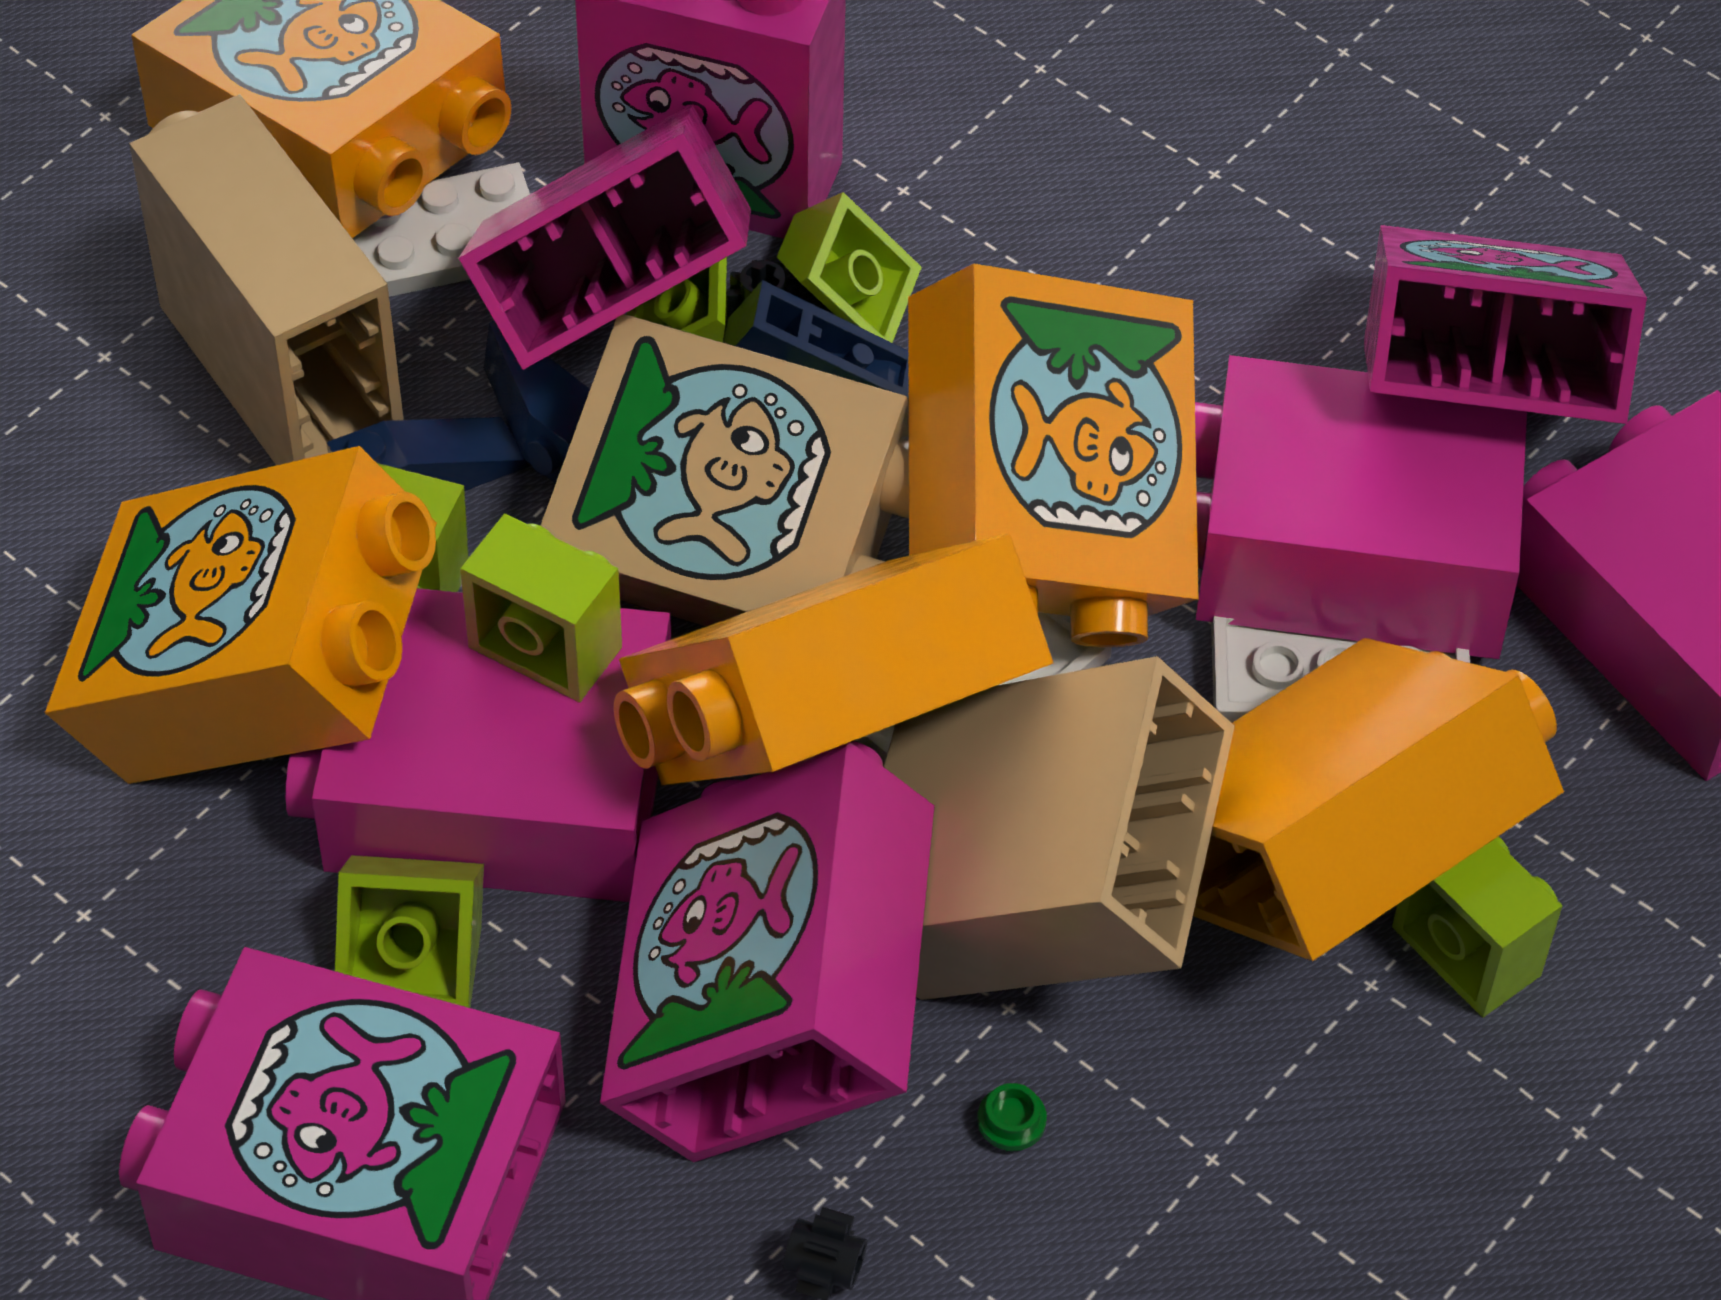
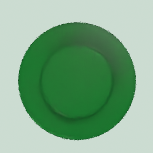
M1007 1083L996 1087L984 1097L979 1106L978 1127L982 1136L991 1145L1002 1150L1020 1151L1027 1149L1040 1140L1046 1128L1047 1113L1042 1100L1033 1090L1022 1084Z

